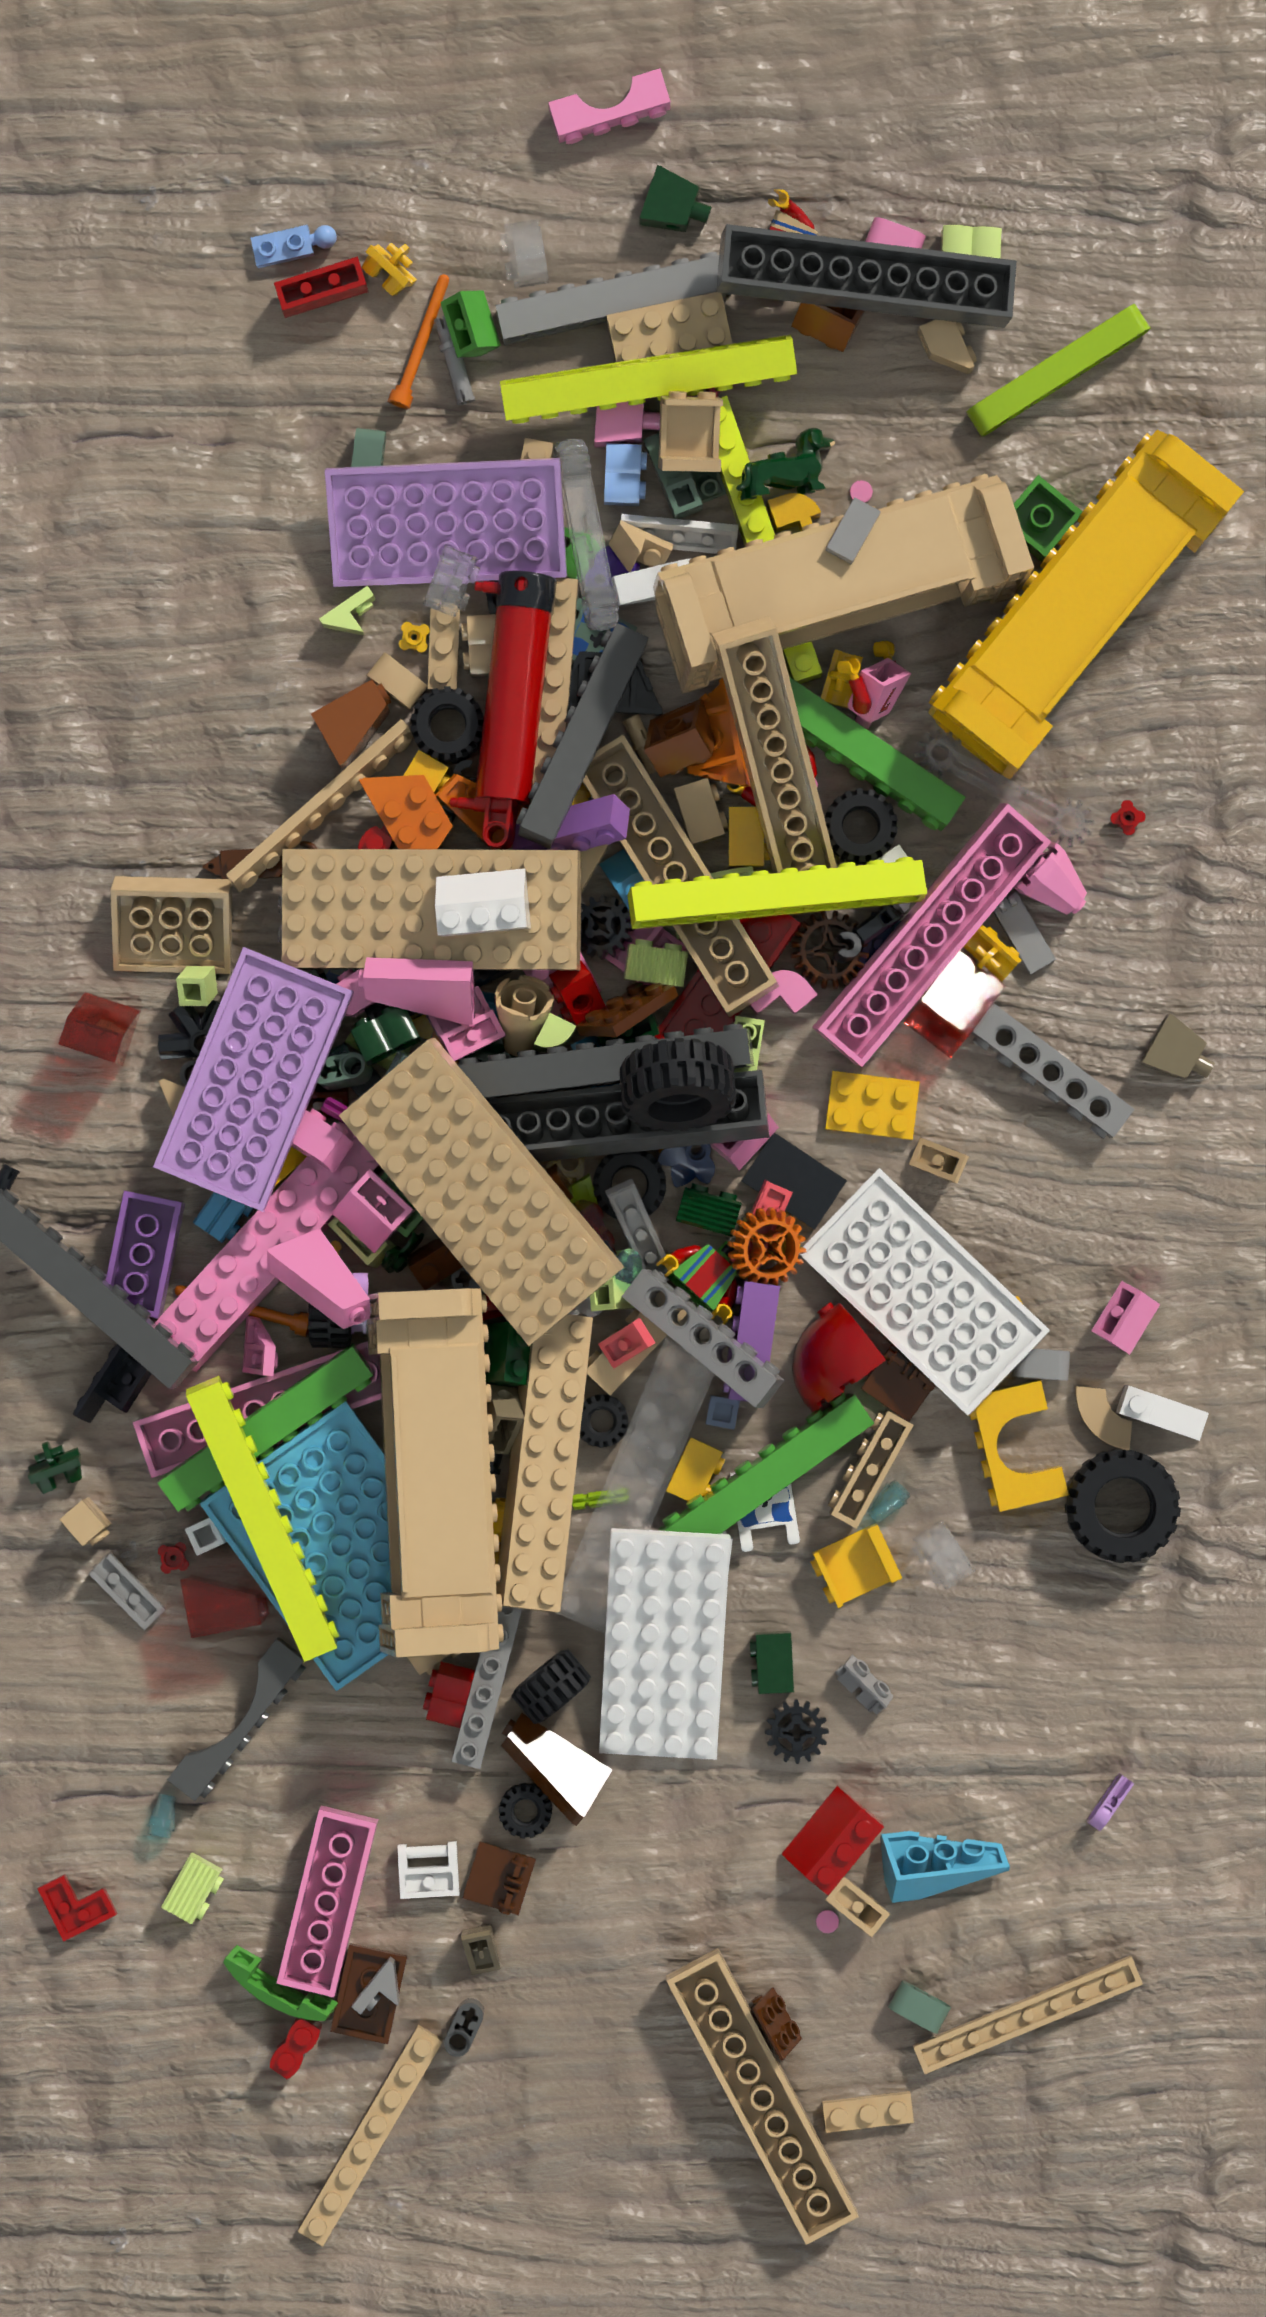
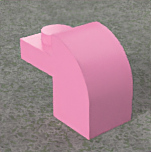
M779 970L772 972L779 987L749 1006L757 1015L780 997L795 1015L816 998L818 994L805 978L798 973L789 970Z

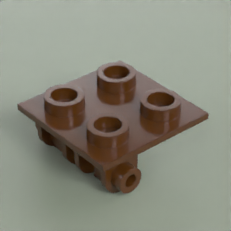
M891 1344L884 1354L886 1360L873 1370L861 1389L910 1422L936 1385Z
M480 1841L462 1898L499 1909V1912L510 1915L512 1913L519 1916L536 1858Z
M772 1987L764 1996L759 1995L752 1999L754 2004L752 2009L782 2061L802 2038L798 2025L795 2021L791 2020L786 2011L783 1998Z

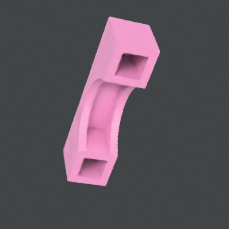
M659 68L633 76L628 95L621 103L607 109L591 107L584 103L577 94L548 102L559 143L566 141V144H573L583 139L582 136L594 133L595 136L606 134L611 130V127L617 125L629 127L638 123L640 118L647 116L650 119L661 117L667 113V110H670L671 101L661 69Z

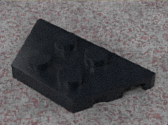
M580 651L572 664L568 710L571 706L577 707L581 699L577 697L579 688L583 680L589 682L593 674L589 672L590 665L595 655L601 657L603 652ZM640 660L615 713L661 716L663 714L662 707L656 699L651 682L646 676L644 666Z

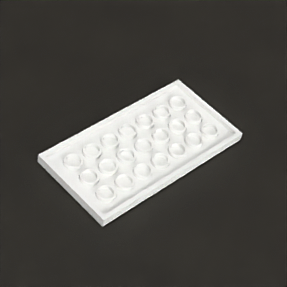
M880 1168L803 1246L807 1252L799 1254L967 1416L986 1399L1050 1332L1035 1315Z
M611 1528L599 1753L717 1760L730 1553L729 1534Z

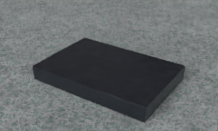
M775 1132L742 1179L743 1183L758 1193L764 1180L793 1192L785 1211L814 1230L847 1182L846 1179Z

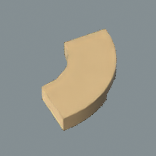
M1075 1386L1077 1408L1082 1420L1090 1431L1100 1440L1113 1447L1130 1450L1132 1421L1121 1418L1112 1411L1107 1402L1106 1389Z

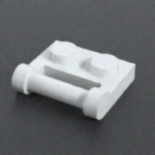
M457 1841L448 1842V1845L407 1847V1844L398 1845L400 1899L460 1895ZM448 1857L449 1865L408 1867V1859Z

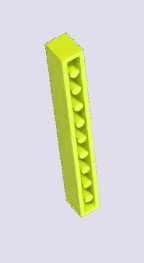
M789 334L500 381L506 421L512 420L513 424H520L530 421L529 417L541 415V419H551L558 417V412L570 411V414L574 415L588 412L587 408L599 406L600 410L616 408V403L628 401V405H639L646 402L645 398L657 397V400L661 401V396H669V391L687 392V396L698 395V392H704V389L714 387L716 391H726L733 389V384L744 383L746 387L760 385L762 380L773 378L774 382L787 381L791 379V375L797 374L793 339Z
M721 397L723 406L720 408L719 459L721 460V472L719 473L744 545L756 539H762L763 542L773 540L775 533L762 496H757L756 499L740 500L742 491H738L736 487L742 483L743 469L750 461L728 397ZM812 641L782 650L789 676L802 684L821 677L822 670Z
M902 857L891 863H884V860H872L867 862V865L856 866L854 862L839 864L838 868L816 865L806 871H798L797 868L782 869L780 873L769 874L768 871L761 870L751 873V876L741 877L738 873H729L723 875L720 879H711L710 876H699L693 878V881L681 882V879L675 878L665 880L664 884L652 885L650 881H643L634 884V887L630 888L627 897L632 929L915 903L923 901L927 895L922 860Z
M216 1376L186 1389L187 1400L304 1662L336 1649V1638L340 1637L334 1621L328 1622L324 1613L328 1611L322 1594L317 1596L313 1586L317 1584L310 1568L305 1570L301 1559L305 1558L300 1543H293L289 1533L293 1532V1528L288 1516H281L277 1506L282 1504L275 1488L270 1490L266 1480L270 1478L263 1462L258 1463L254 1453L258 1452L253 1437L251 1435L246 1437L242 1426L246 1425L241 1410L239 1408L234 1410L230 1399H233L234 1395L229 1383H222L220 1376Z

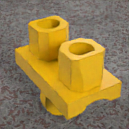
M390 243L386 250L379 244L375 247L370 245L365 251L368 257L361 268L371 277H376L382 269L387 271L390 276L382 284V287L390 295H397L405 287H411L417 281L400 264L401 262L407 269L413 264L407 257L410 248L406 244L398 249L393 243Z
M835 649L821 698L829 704L848 709V703L852 695L848 683L850 676L849 674L839 673L837 663L839 660L845 661V656L855 657L862 663L863 657Z
M983 924L964 946L979 961L977 964L978 968L982 969L985 966L1001 982L1021 961L1017 950L1012 946H1006L998 939V933L991 927L986 928Z

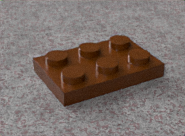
M639 982L632 984L626 988L627 992L623 995L607 1000L606 1006L586 1014L585 1020L576 1025L580 1036L618 1037L678 997L674 985H661V983L643 985V983Z
M350 1943L337 1998L338 2005L335 2008L330 2032L388 2044L397 2005L381 1992L377 1993L381 1998L371 2011L365 2008L360 2015L352 2008V2004L390 1956L395 1959L398 1990L400 1992L407 1955Z

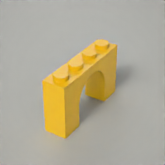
M1041 1380L993 1390L969 1415L971 1421L976 1420L978 1431L974 1432L977 1449L983 1448L985 1460L980 1461L984 1478L990 1477L992 1489L987 1490L991 1507L997 1506L999 1512L1069 1496L1062 1466L1029 1473H1018L1004 1465L997 1451L999 1432L1009 1420L1021 1415L1048 1409Z

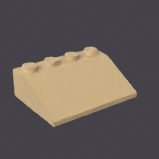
M115 876L111 887L113 971L181 973L186 966H215V974H230L233 911L232 884L230 880Z

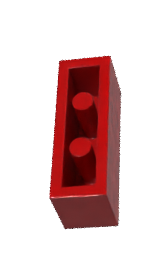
M358 256L274 282L285 318L368 292Z

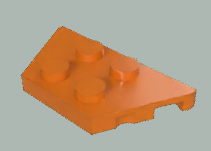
M722 678L719 680L720 684L709 694L705 693L699 698L704 702L715 739L713 754L704 763H694L687 766V770L693 776L742 787H750L749 776Z
M424 775L371 777L359 780L398 849H438L453 825Z

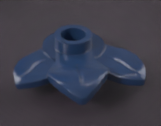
M710 1144L700 1145L701 1150L697 1153L691 1151L692 1146L666 1148L660 1152L657 1161L661 1165L671 1166V1178L676 1188L688 1184L695 1177L701 1182L709 1184L715 1174V1164L710 1158Z

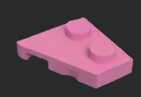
M247 1316L242 1372L274 1376V1370L278 1366L276 1346L261 1319Z

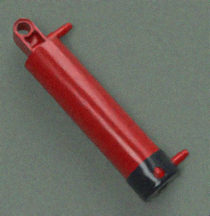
M504 571L499 574L498 582L483 581L476 582L474 585L476 591L497 594V611L475 798L452 797L449 804L451 807H457L458 809L485 812L482 832L483 839L486 844L495 850H507L512 846L515 839L518 805H530L531 800L528 796L533 783L551 617L554 612L557 580L554 577L536 572ZM498 829H503L505 833L504 839L499 843H494L493 833Z

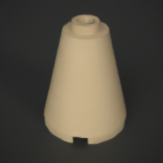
M526 975L519 976V980L510 981V978H507L497 986L494 998L498 1020L506 1034L502 1038L503 1046L506 1052L513 1056H517V1052L533 1049L534 1043L553 1007L554 996L549 991L550 987L538 978Z

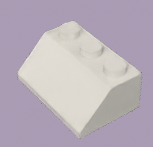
M526 869L436 877L435 911L438 936L530 929Z

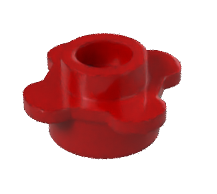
M1125 800L1121 803V808L1116 813L1111 814L1110 820L1112 824H1117L1125 835H1132L1135 832V827L1145 821L1146 815L1143 811H1138L1133 806L1132 801ZM1130 815L1131 819L1126 820L1125 816Z
M178 1542L176 1545L169 1547L162 1545L158 1548V1555L161 1556L162 1563L160 1569L163 1573L169 1574L172 1570L179 1569L185 1571L188 1569L189 1561L186 1560L185 1556L187 1547L184 1543ZM172 1555L176 1556L175 1561L171 1560Z

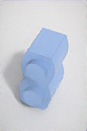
M606 443L604 505L639 506V499H645L646 482L640 481L641 470L647 469V452H641L642 445Z

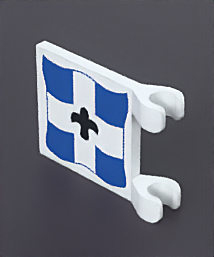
M791 1484L737 1522L743 1552L753 1550L751 1530L785 1525L788 1543L792 1545L800 1542Z

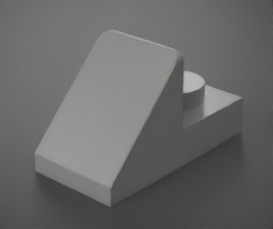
M391 1956L353 2002L352 2008L360 2015L365 2008L371 2011L381 1998L377 1994L378 1992H381L397 2006L399 2005L395 1959Z

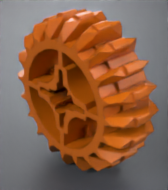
M768 1207L766 1213L764 1209L757 1208L755 1216L750 1212L746 1213L747 1222L740 1219L737 1221L738 1226L741 1227L740 1230L730 1231L733 1236H736L735 1241L727 1242L728 1246L735 1248V1250L728 1253L729 1258L736 1259L732 1264L733 1269H740L739 1276L743 1279L748 1277V1282L768 1284L769 1282L770 1285L778 1286V1279L787 1282V1272L793 1275L797 1274V1270L793 1267L795 1263L799 1265L804 1264L803 1260L798 1258L799 1254L807 1252L805 1248L799 1246V1244L806 1241L804 1236L798 1235L802 1231V1227L798 1224L794 1225V1217H786V1212L783 1210H779L776 1213L772 1207ZM765 1225H778L774 1231L770 1230L764 1235L756 1231ZM751 1240L753 1247L748 1255V1243ZM760 1240L766 1243L768 1242V1246L770 1248L769 1250L774 1254L766 1252L767 1249L764 1247V1244ZM786 1240V1250L783 1254L781 1247ZM772 1259L778 1263L772 1268L757 1270L760 1264L764 1265L768 1260Z

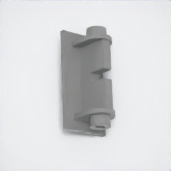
M853 1654L845 1665H841L835 1671L838 1675L837 1680L851 1693L858 1687L862 1689L856 1698L869 1712L873 1711L877 1715L883 1708L888 1706L893 1698L889 1687L883 1681L877 1680L870 1673L866 1663L857 1659Z

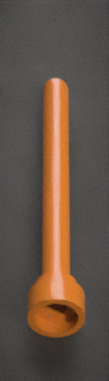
M445 274L438 277L400 385H396L389 395L388 402L396 407L408 410L412 404L413 396L411 395L413 391L411 386L434 326V319L438 315L441 306L440 302L443 301L449 284V277Z
M177 1285L174 1289L175 1294L179 1296L187 1286ZM256 1306L249 1314V1316L289 1326L290 1330L295 1331L296 1335L308 1336V1313L300 1312V1314L294 1313V1315Z

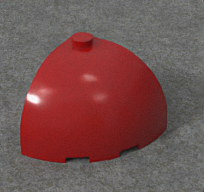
M829 1302L817 1312L820 1317L803 1332L794 1351L792 1362L794 1383L800 1397L811 1412L821 1408L824 1402H830L844 1392L846 1385L858 1382L886 1360L841 1303L833 1305Z

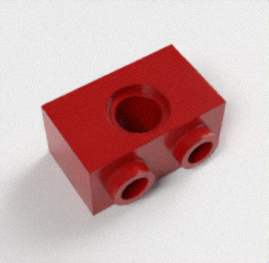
M581 959L580 971L557 970L549 975L553 984L550 991L555 1001L563 1005L559 1011L563 1019L573 1023V1025L576 1026L585 1020V1015L589 1012L600 1010L605 1006L591 973Z

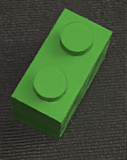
M484 290L460 291L440 302L457 358L481 357L501 346Z

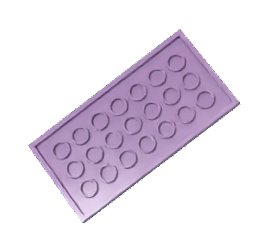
M560 458L325 469L333 587L499 580L501 572L513 570L536 572L554 578L567 577Z
M243 947L153 1167L264 1212L354 992Z

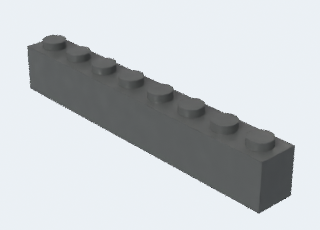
M616 623L613 632L607 630L601 643L604 651L601 657L595 655L589 668V672L593 674L589 682L583 680L577 693V697L581 699L577 707H570L564 721L569 724L565 732H558L552 747L556 748L553 758L547 756L540 772L544 774L541 783L535 782L529 793L528 798L532 799V802L528 809L523 807L518 816L516 824L520 825L519 836L551 849L646 649L649 637Z

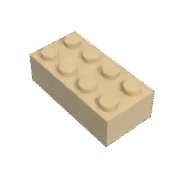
M718 292L606 315L615 362L733 344L722 293Z

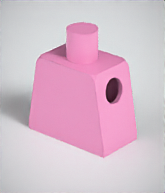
M628 401L616 403V408L600 410L599 406H597L594 446L601 448L606 447V443H642L643 429L660 430V412L644 411V403L628 405Z

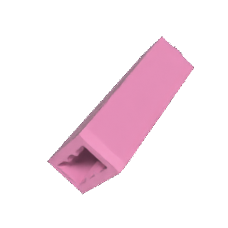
M366 957L365 968L359 970L358 976L359 987H364L365 1000L465 1025H473L475 1011L473 961Z
M321 1229L267 1249L268 1271L342 1329L361 1324L365 1320L370 1319V1298Z

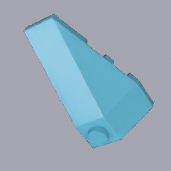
M914 1831L881 1834L884 1881L891 1902L920 1900L1009 1871L1010 1866L1002 1844L966 1839L963 1842L946 1840L947 1836L937 1835L936 1838L919 1836V1832Z

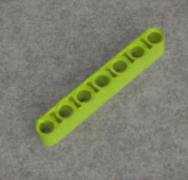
M1132 304L968 409L966 414L981 437H984L1146 334L1151 328L1136 304Z

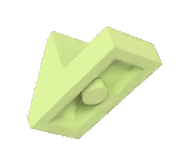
M366 586L319 618L324 628L365 635L353 615L358 613L360 616L373 607L372 602L376 600L369 587Z

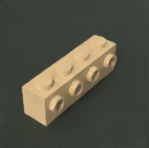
M885 1410L884 1414L878 1413L873 1421L874 1424L870 1427L874 1430L869 1440L863 1439L856 1452L860 1458L855 1466L851 1464L848 1466L842 1478L846 1482L841 1492L836 1490L828 1503V1506L832 1508L829 1512L831 1515L856 1529L914 1426L888 1410Z

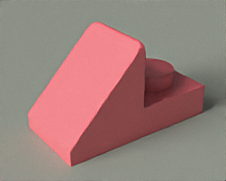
M638 1318L598 1343L614 1369L655 1344V1341L642 1320Z

